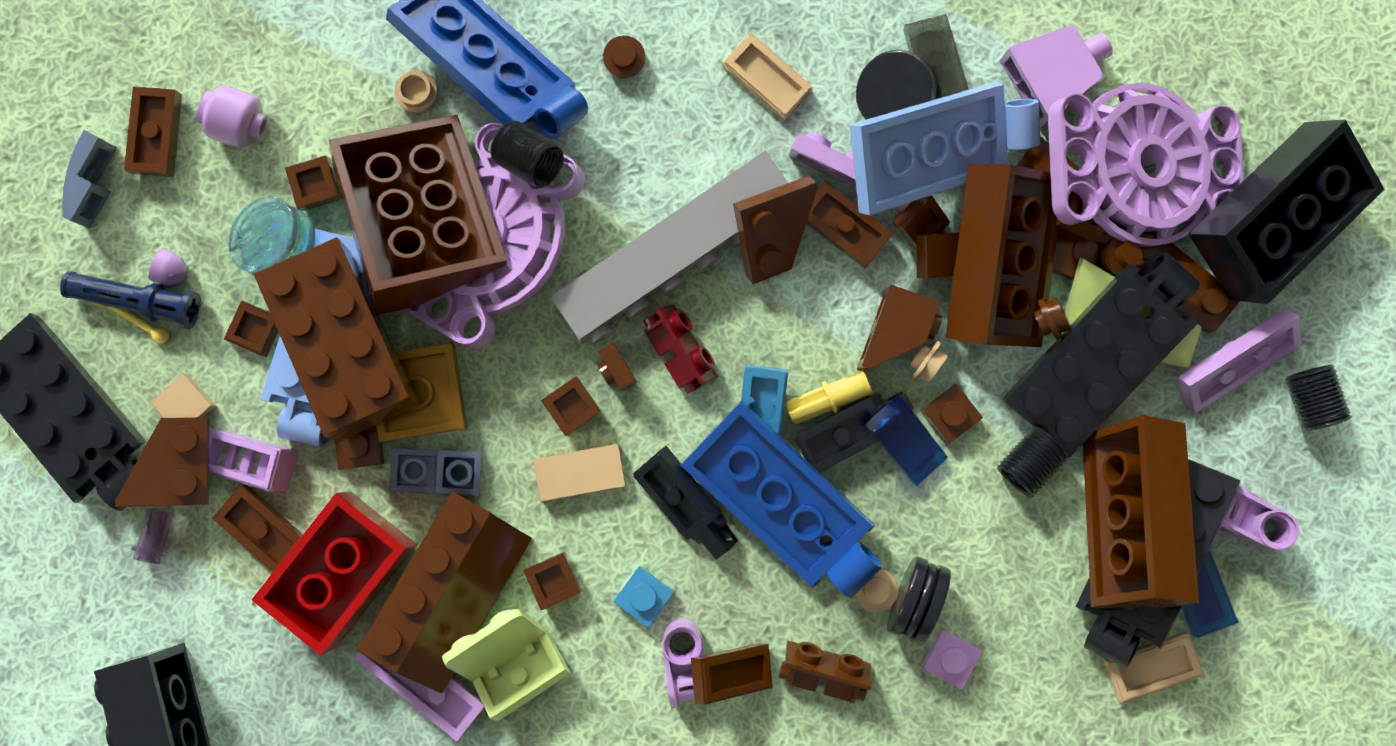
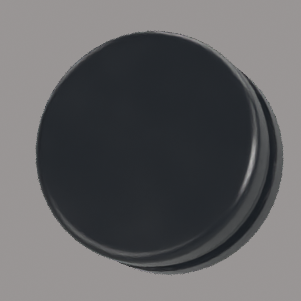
M890 50L873 58L862 70L856 86L857 106L865 120L942 98L941 81L933 66L919 56L905 50Z
M919 556L912 559L902 578L897 599L891 607L887 623L888 633L898 637L902 635L906 639L910 638V642L920 646L927 642L936 626L947 597L951 581V571L949 568L928 563L927 559Z

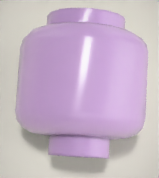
M226 85L218 86L213 92L207 91L203 95L197 111V121L202 124L203 131L207 137L236 148L247 147L254 138L260 140L266 131L268 116L262 114V103L257 96Z

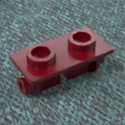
M675 304L658 308L656 310L657 313L643 321L647 327L644 332L658 355L662 356L672 349L676 354L674 358L664 363L677 387L679 389L684 388L687 395L700 388L702 384L718 377L713 369L715 362L712 355L704 346H699L691 332L693 326L689 317L681 309H677Z

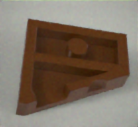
M809 175L733 203L745 273L752 284L792 270L817 191V182Z
M160 418L115 500V507L209 505L210 418Z

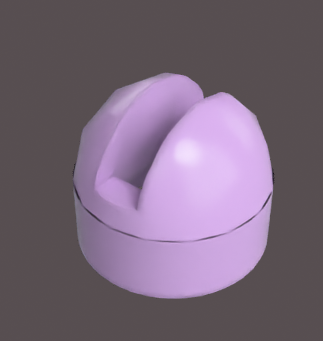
M160 249L152 261L148 278L150 281L161 285L173 286L184 280V272H186L187 265L182 257L176 253Z

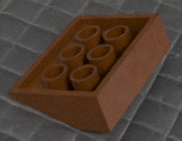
M458 115L329 139L333 170L376 315L422 305L507 265V259Z

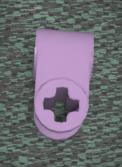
M1240 486L1219 528L1221 532L1238 537L1253 546L1275 550L1289 548L1296 542L1299 535L1298 523L1291 514L1260 499L1254 493ZM1271 518L1276 525V532L1273 538L1269 540L1265 536L1263 528L1266 521Z
M679 618L672 621L666 626L663 633L662 650L671 708H677L680 702L694 700L691 658L705 655L700 629L693 621L687 618ZM678 632H687L694 638L695 642L690 649L679 651L671 645V637Z

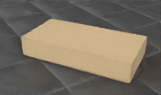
M751 32L722 63V67L784 122L811 94L814 88Z
M619 444L533 459L540 502L626 486Z
M1187 632L1167 637L1161 649L1153 646L1152 643L1138 647L1126 669L1107 659H1103L1117 701L1120 703L1204 676L1190 634Z

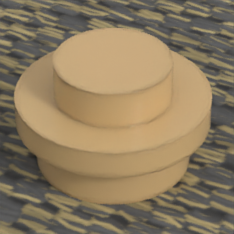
M412 70L406 72L398 79L395 85V97L400 106L406 111L423 113L435 104L438 97V87L428 73Z
M881 569L855 594L858 603L869 611H885L896 601L898 585L891 573Z

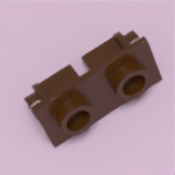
M787 640L785 661L781 663L778 678L786 680V685L815 692L819 679L827 681L824 695L849 701L850 703H855L856 700L864 701L867 690H871L872 687L871 663L864 662L861 658L852 654L839 655L821 650L817 645L809 642L796 643Z

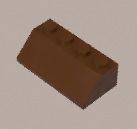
M969 163L945 338L984 345L1042 347L1044 334L1038 325L1034 312L1041 309L1038 300L1045 298L1046 301L1049 300L1059 229L1056 226L1057 217L1052 207L1051 172L1015 165Z
M1142 415L1096 430L1083 443L1091 607L1167 608L1199 603L1185 423Z
M452 491L356 651L391 671L442 694L455 673L445 666L442 656L451 650L452 645L457 640L467 635H474L480 630L532 538Z

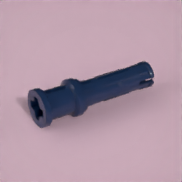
M68 271L64 274L60 284V293L64 298H74L104 306L139 312V315L144 320L155 322L158 319L176 322L180 328L189 330L196 324L201 306L199 293L187 291L185 294L165 290L163 285L155 283L143 288Z

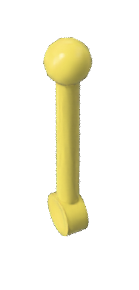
M93 303L98 307H105L104 305ZM106 306L151 334L155 343L163 344L168 341L169 332L165 328H156L129 310Z

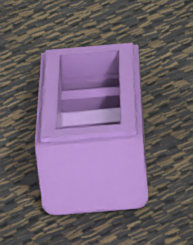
M209 428V473L270 492L288 491L299 453L298 450L216 428ZM227 442L229 446L224 465H218L223 444ZM241 447H244L240 467L237 470L235 465ZM257 452H261L257 472L253 474L252 469Z

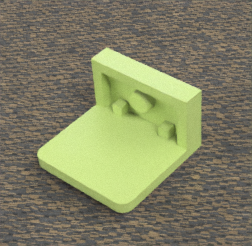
M520 609L505 610L498 613L490 620L488 626L474 635L460 638L452 645L451 650L442 656V660L447 668L473 682L489 718L496 722L571 674L548 630Z

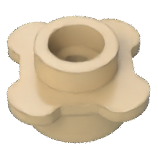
M939 341L936 342L932 349L924 344L911 362L910 366L916 370L911 377L912 380L915 381L919 377L929 384L949 355L938 349L941 345Z

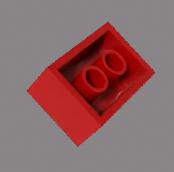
M351 491L335 493L251 600L322 656L338 647L418 544Z

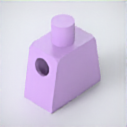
M1068 26L1009 47L999 61L1021 99L1030 98L1039 101L1040 128L1048 124L1049 109L1054 102L1073 93L1084 95L1103 78V73L1098 63L1112 56L1113 50L1110 41L1104 34L1099 33L1084 42L1077 28Z

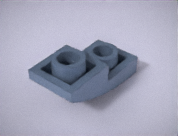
M392 448L389 491L451 494L453 491L458 495H479L482 452Z

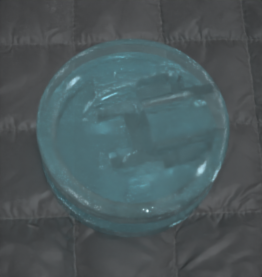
M276 197L260 198L247 205L235 219L229 234V253L237 267L253 275L313 248L316 239L315 229L311 219L304 212L291 206L289 203Z

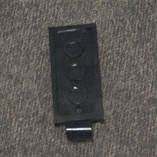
M1167 252L1155 258L1146 267L1142 275L1138 274L1139 269L1134 264L1126 265L1071 324L1072 329L1062 334L1063 338L1056 340L1002 398L1033 427L1042 428L1059 441L1068 451L1069 457L1075 453L1199 323L1193 316H1186L1178 307L1193 296L1200 286V281ZM1149 306V315L1143 317L1141 314L1142 309Z
M29 313L0 340V414L72 502L79 503L96 487L98 495L107 505L117 511H123L127 507H115V500L138 460L130 455L145 440L49 326L38 315ZM97 451V456L94 459V452Z
M1188 459L1198 574L1240 486L1241 480ZM1088 579L1075 607L1085 612L1086 610L1098 616L1089 631L1084 648L1126 669L1136 653L1141 637L1152 642V645L1159 649L1163 647L1182 606L1134 608L1132 610H1125L1124 608L1091 607L1090 579Z

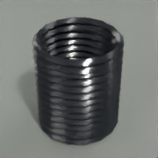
M511 121L503 125L494 136L491 144L492 161L535 188L549 185L556 178L563 165L564 154L562 147L519 121Z
M1332 364L1292 374L1285 379L1288 381L1286 384L1290 388L1289 391L1292 392L1290 395L1293 396V404H1296L1297 416L1300 417V425L1303 426L1302 430L1304 431L1334 426L1352 418L1350 409L1347 407V400L1344 399L1346 396L1341 391L1340 379L1337 378V371Z
M1037 426L1032 427V430L1026 433L1027 435L1024 436V439H1021V442H1018V445L1012 448L1009 455H1006V458L1000 461V465H997L1000 474L1028 497H1034V494H1037L1039 489L1045 486V482H1048L1047 479H1051L1050 476H1054L1053 473L1059 470V466H1062V463L1069 459V453L1064 446L1048 432Z

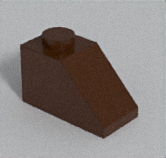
M892 284L887 287L857 369H863L864 372L925 344L928 338L934 340L942 322V315L937 314L940 302Z

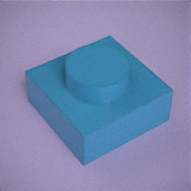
M639 565L613 602L646 627H649L670 599L674 590Z

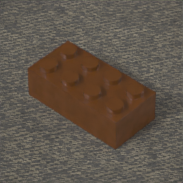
M338 237L253 274L324 437L338 443L419 405L379 315H376L371 296L351 251Z

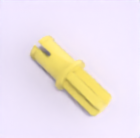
M862 369L858 373L827 384L826 381L821 382L822 387L788 400L786 402V409L791 421L794 424H799L829 411H833V414L838 413L837 408L867 396H873V393Z

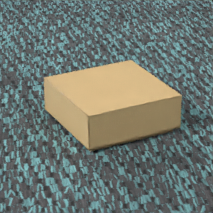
M182 374L151 402L163 418L205 417L216 407L215 403L187 374Z

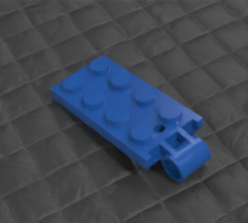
M399 0L388 7L386 20L503 125L511 121H519L525 125L532 120L544 135L556 139L588 114L587 101L575 89V82L483 0Z
M742 400L680 465L811 587H815L827 573L831 582L844 595L852 598L883 568L876 555L859 542L867 532H870L875 527V524ZM827 535L832 540L829 543H823L820 538Z

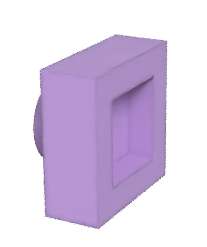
M941 628L921 667L963 690L982 650Z

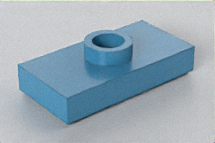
M746 364L741 400L781 437L789 370Z

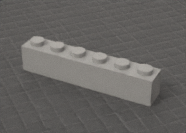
M765 150L551 295L550 298L577 338L582 343L590 339L595 344L610 335L615 330L611 324L624 315L631 320L644 312L650 306L647 301L649 298L660 291L666 296L685 283L682 277L684 274L695 267L701 272L713 265L721 258L718 251L731 242L735 248L740 246L733 203L782 186L788 182Z

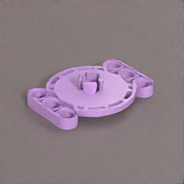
M1133 83L1110 90L1102 94L1093 103L1083 94H1069L1054 102L1049 109L1048 129L1052 207L1057 219L1064 224H1078L1092 218L1110 236L1122 242L1130 241L1139 244L1140 247L1162 246L1187 236L1190 231L1216 208L1218 200L1223 201L1244 181L1240 120L1235 110L1230 106L1218 105L1201 112L1197 116L1194 110L1179 96L1165 88L1147 83ZM1118 95L1120 103L1112 107L1103 105L1110 98ZM1066 105H1071L1078 113L1079 122L1076 127L1070 125L1065 119L1064 109ZM1213 116L1217 117L1222 123L1223 134L1221 137L1215 134L1212 129L1211 121ZM1069 148L1077 151L1080 156L1081 166L1078 171L1072 169L1067 163L1066 154ZM1215 158H1219L1225 166V176L1223 179L1214 170ZM1155 164V172L1146 174L1143 168H1148ZM1071 192L1077 193L1082 199L1083 210L1080 215L1075 214L1069 207L1068 199ZM1109 217L1116 223L1126 227V231L1119 228L1115 223H1113L1109 219ZM1183 222L1186 223L1176 233H1174L1178 224H1181ZM1155 231L1157 239L1139 237L1143 232Z
M499 122L488 123L477 133L475 147L481 160L474 161L507 259V265L422 305L403 309L454 341L473 350L482 349L493 339L495 323L491 315L504 313L523 304L538 292L551 276L562 253L565 238V218L560 201L576 197L582 191L585 184L583 170L566 155H564L561 170L565 168L572 169V178L567 185L559 188L554 186V180L545 187L535 188L492 161L491 153L488 151V146L498 130L503 126ZM551 202L552 206H546L545 203ZM555 220L553 243H550L551 221ZM546 254H548V257H547V259H546V261H545L544 266L542 267V269L539 271V273H538V274L535 276V278H534V277H533L534 274H535V273L538 271V269L541 267V265H542V263H543V260H544ZM525 284L527 285L524 289H522V290H521L519 293H517L515 296L510 297V298H508V299L505 300V297H506V296H508V295H510V294H512V293L518 291V290H519L522 286H524ZM447 298L449 303L447 313L440 319H433V305L436 301ZM492 301L493 305L487 306L486 302ZM479 317L481 320L480 332L475 337L466 339L464 335L465 324L470 319Z

